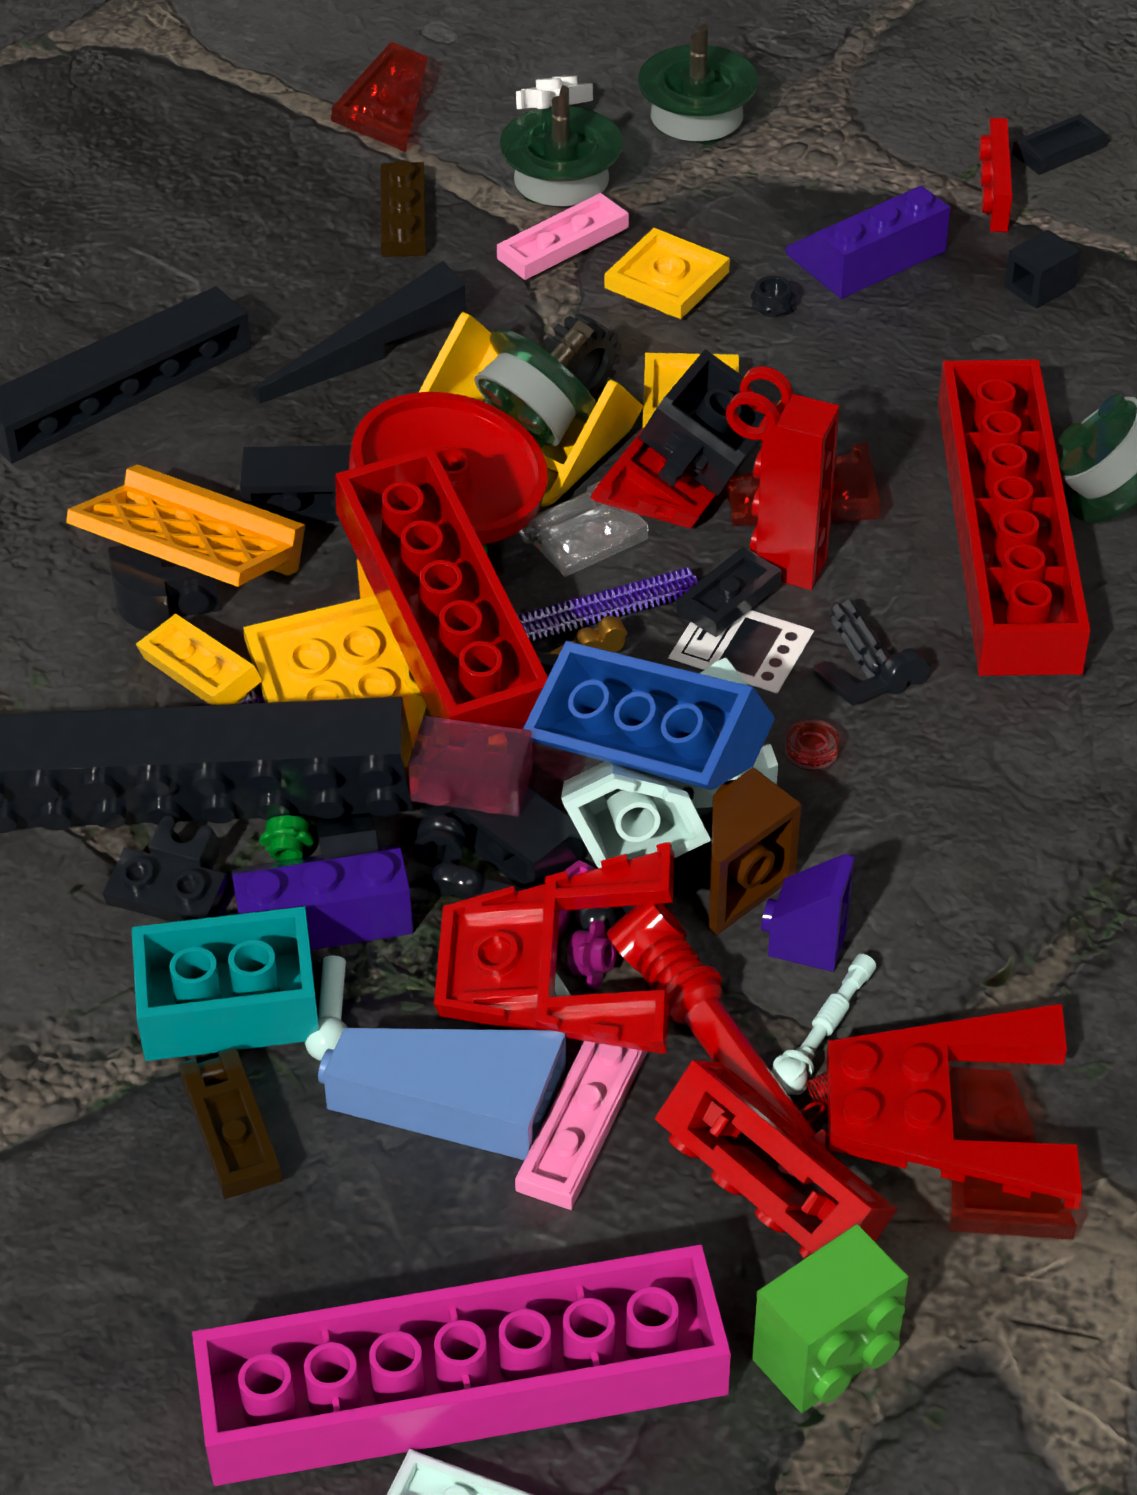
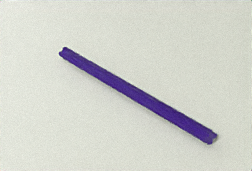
M685 567L684 569L656 575L655 577L632 582L631 584L628 583L613 589L610 588L602 592L585 595L578 599L574 598L560 604L556 603L542 609L539 608L524 614L521 613L517 616L528 638L531 636L535 642V634L542 640V632L545 638H548L547 631L550 632L551 636H554L553 629H555L559 635V628L561 627L563 633H566L565 626L568 627L569 631H572L571 624L577 630L578 622L581 628H583V621H585L587 627L589 626V619L595 625V617L600 622L601 616L603 618L607 617L606 614L613 616L612 613L614 612L618 618V611L621 612L622 616H625L624 609L630 615L631 607L634 613L637 612L636 606H638L641 612L642 604L648 610V602L651 608H654L653 601L656 602L657 606H660L659 599L665 605L666 597L669 603H672L671 596H673L676 602L677 594L680 597L698 582L696 576L692 575L690 568ZM260 687L255 688V691L254 689L250 690L245 698L237 704L265 703ZM207 702L204 703V706L210 705Z

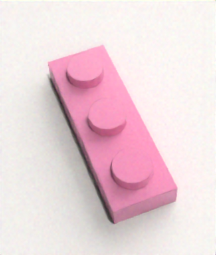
M599 193L497 244V259L526 280L629 228V213L602 193Z

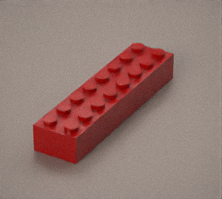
M1039 359L943 361L938 409L978 676L1083 675L1090 626Z

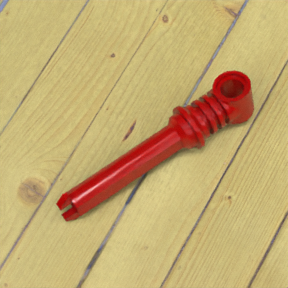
M663 903L636 905L608 929L606 933L613 946L634 969L641 973L652 990H665L669 1001L668 1020L688 1025L713 1062L722 1063L830 1153L828 1132L824 1129H821L818 1133L814 1131L721 1003V975L715 967L702 963L686 941V931L674 914ZM781 1164L777 1167L781 1173L795 1177Z

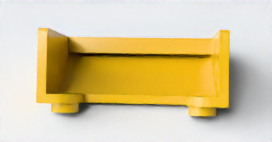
M462 312L419 392H447L488 403L478 390L474 378L501 353L514 355L513 350L505 341L495 337L474 317ZM613 380L607 382L588 420L575 415L557 446H548L536 440L543 452L548 470L546 490L540 507L555 503L632 429L643 405L619 383Z

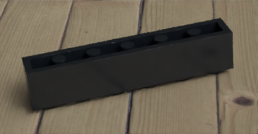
M215 286L1 385L0 453L11 464L251 350L247 312Z

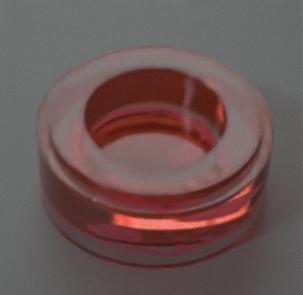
M805 719L796 722L787 731L785 753L789 761L795 766L805 770H821L831 766L836 761L839 751V734L831 724L818 719Z

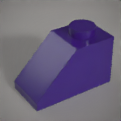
M842 854L785 878L778 900L772 898L767 900L762 917L761 931L769 933L768 956L834 972L848 930L854 856Z

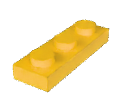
M174 614L136 643L146 661L210 705L237 704L245 698L250 690L263 681L253 664L177 614Z

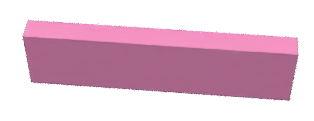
M584 1041L515 1178L516 1192L569 1210L573 1209L648 1051Z

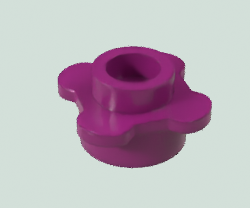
M593 920L589 931L577 930L572 935L568 946L567 958L571 973L575 976H587V985L592 989H598L601 986L603 973L610 972L616 961V948L610 939L606 937L605 925L602 920Z

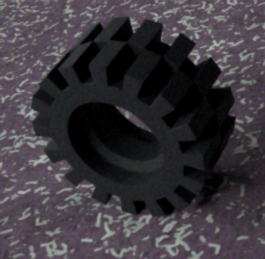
M576 314L575 318L569 316L564 319V326L558 323L553 328L555 336L553 338L546 337L543 343L548 346L545 351L539 350L537 356L542 363L535 365V368L539 369L556 346L562 343V339L578 320H581L594 330L581 348L574 352L572 359L553 381L575 408L576 405L580 407L586 406L587 399L594 401L598 398L597 390L599 389L603 392L606 386V379L608 377L613 379L616 371L612 367L615 364H619L621 356L616 354L621 350V343L617 341L619 339L617 334L582 314Z

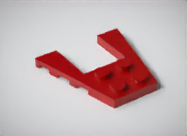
M671 842L656 845L657 852L628 860L627 854L602 860V868L569 877L567 871L545 877V884L516 892L514 886L443 906L434 1006L439 1016L518 1030H553L565 1033V1038L660 1054L667 1053L669 1001L665 990L554 997L560 911L673 903L674 852Z
M1062 1004L828 1041L826 1057L829 1150L905 1169L907 1168V1161L940 1169L942 1178L964 1183L965 1175L1003 1184L1002 1192L1030 1199L1031 1192L1033 1191L1064 1199L1063 1207L1079 1209L1082 1199V1185L1077 1144L954 1140L949 1061L1064 1065L1067 1046Z

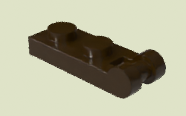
M236 1047L218 1051V1058L197 1064L196 1059L178 1063L184 1091L190 1101L224 1200L282 1182L280 1164ZM225 1080V1082L206 1087L207 1085Z

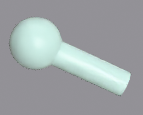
M339 956L323 958L318 1013L319 1031L311 1034L305 1042L308 1053L317 1060H322L328 1048L335 1049L343 1029L348 1028L341 1021L346 960Z

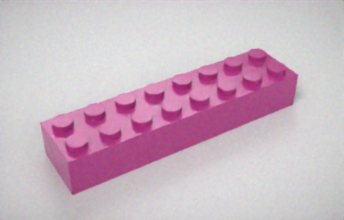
M702 1244L192 1331L205 1446L214 1486L408 1452L409 1449L416 1451L728 1395L731 1353Z

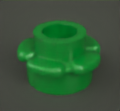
M282 815L266 821L265 833L259 837V843L270 853L271 858L277 861H286L302 858L303 853L310 851L314 838L309 834V823L305 819L297 816Z

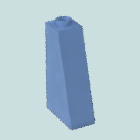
M344 1028L335 1049L328 1048L322 1057L318 1081L324 1084L327 1109L525 1160L552 1106L566 1070L565 1033L553 1030Z

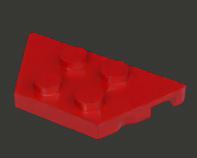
M640 432L600 481L590 498L598 503L691 529L716 495L687 473L681 477L674 487L659 478L657 475L665 466L664 464L667 459L638 438L641 434Z

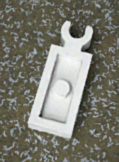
M553 76L552 78L536 79V87L516 91L517 109H546L552 107V98L559 96L562 85L569 88V105L593 101L592 83L578 84L577 76Z

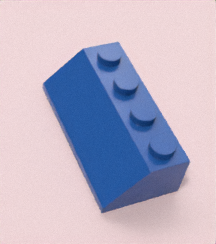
M566 641L520 735L527 741L712 790L754 766L775 717L752 686Z

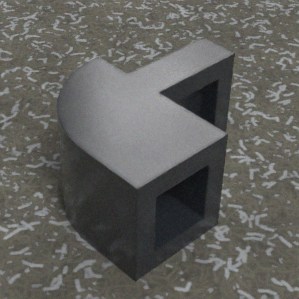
M127 545L108 547L117 608L124 620L132 626L152 632L174 614L182 617L220 611L215 578L180 565L163 568L161 558Z

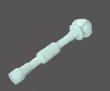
M858 954L849 966L848 973L843 979L842 986L838 992L828 997L813 1019V1029L802 1045L796 1050H786L773 1062L772 1073L788 1095H800L806 1090L807 1079L814 1072V1065L811 1062L815 1056L814 1052L825 1036L832 1035L850 1007L849 1000L855 991L864 982L869 980L876 969V963L870 956L865 954Z

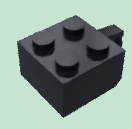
M706 349L663 398L638 438L667 459L664 464L665 466L657 475L667 484L674 487L681 477L687 473L718 496L762 440H751L742 437L728 424L726 419L727 406L731 399L740 393V384L744 377ZM751 383L753 392L765 396L771 402H776L775 399ZM747 404L737 407L738 416L744 423L752 427H759L765 414L753 410Z

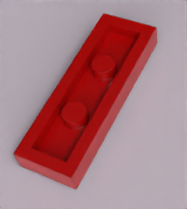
M990 118L988 135H980L979 161H981L980 187H983L981 213L989 214L990 232H1008L1012 202L1007 118Z

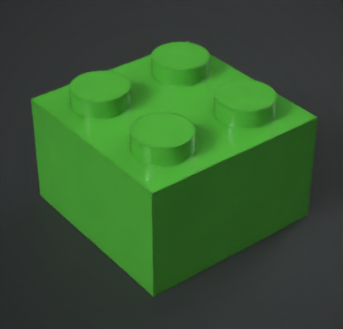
M858 1224L854 1225L757 1291L752 1360L801 1414L819 1401L824 1404L832 1402L846 1390L853 1377L869 1366L872 1369L883 1366L899 1349L909 1276Z

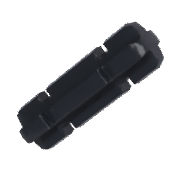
M846 599L842 603H834L831 607L830 621L836 630L842 633L840 635L857 663L862 665L861 669L865 676L869 679L880 674L881 665L890 655L882 648V643L867 620L861 616L862 612L853 600Z

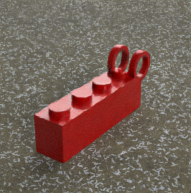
M754 367L745 374L740 384V393L731 399L726 409L727 422L736 433L747 439L762 440V448L757 455L753 471L754 478L760 479V486L755 493L751 510L752 516L758 517V523L753 531L749 550L782 569V583L812 590L828 558L840 405L792 394L791 384L782 373L770 367ZM765 379L774 383L779 388L782 399L771 402L765 396L753 392L751 381ZM747 404L753 410L765 414L759 427H752L744 423L738 416L737 407Z

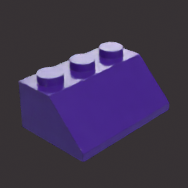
M921 185L786 246V255L842 299L946 251L950 206Z
M395 843L378 846V849L371 853L326 859L322 855L231 869L238 914L305 906L310 950L413 934L410 889L401 848Z

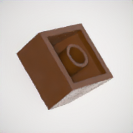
M754 767L737 779L725 782L713 795L709 930L716 936L781 889L785 878L796 874L801 803Z

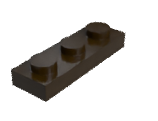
M397 161L394 163H381L382 257L426 256L424 162Z

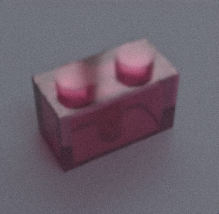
M423 716L408 762L411 801L428 803L435 806L443 805L478 810L491 814L519 816L532 771V731Z

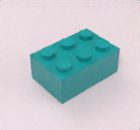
M305 906L132 927L136 1016L145 1061L217 1053L231 1047L241 1050L306 1042L311 1034L319 1031Z

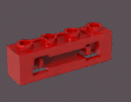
M692 1060L654 1118L671 1133L668 1140L677 1150L691 1158H700L713 1169L711 1178L720 1187L734 1195H743L757 1207L754 1214L763 1224L779 1233L787 1232L801 1244L799 1253L804 1259L856 1224L876 1242L897 1211L895 1206L722 1063ZM740 1132H743L802 1183L815 1182L826 1192L812 1190L808 1198H806L747 1147L732 1145L723 1136L737 1138Z

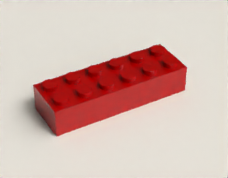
M426 447L336 473V513L448 752H452L464 742L472 746L523 730L548 676L434 447Z

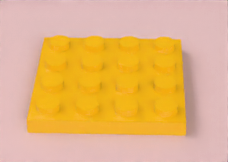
M375 595L243 627L244 639L252 664L263 680L259 685L265 703L402 697L415 755L414 780L418 779L420 774L449 754ZM505 736L472 745L483 755L488 754L494 759L507 756L508 744Z

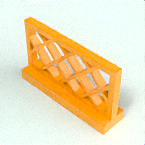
M138 464L126 469L125 484L69 508L66 520L67 524L237 587L270 570L287 576L299 570L305 524Z

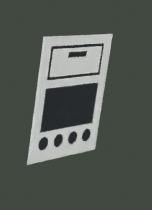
M749 610L717 637L690 622L668 659L705 670L716 661L727 658L746 684L778 694L814 630Z

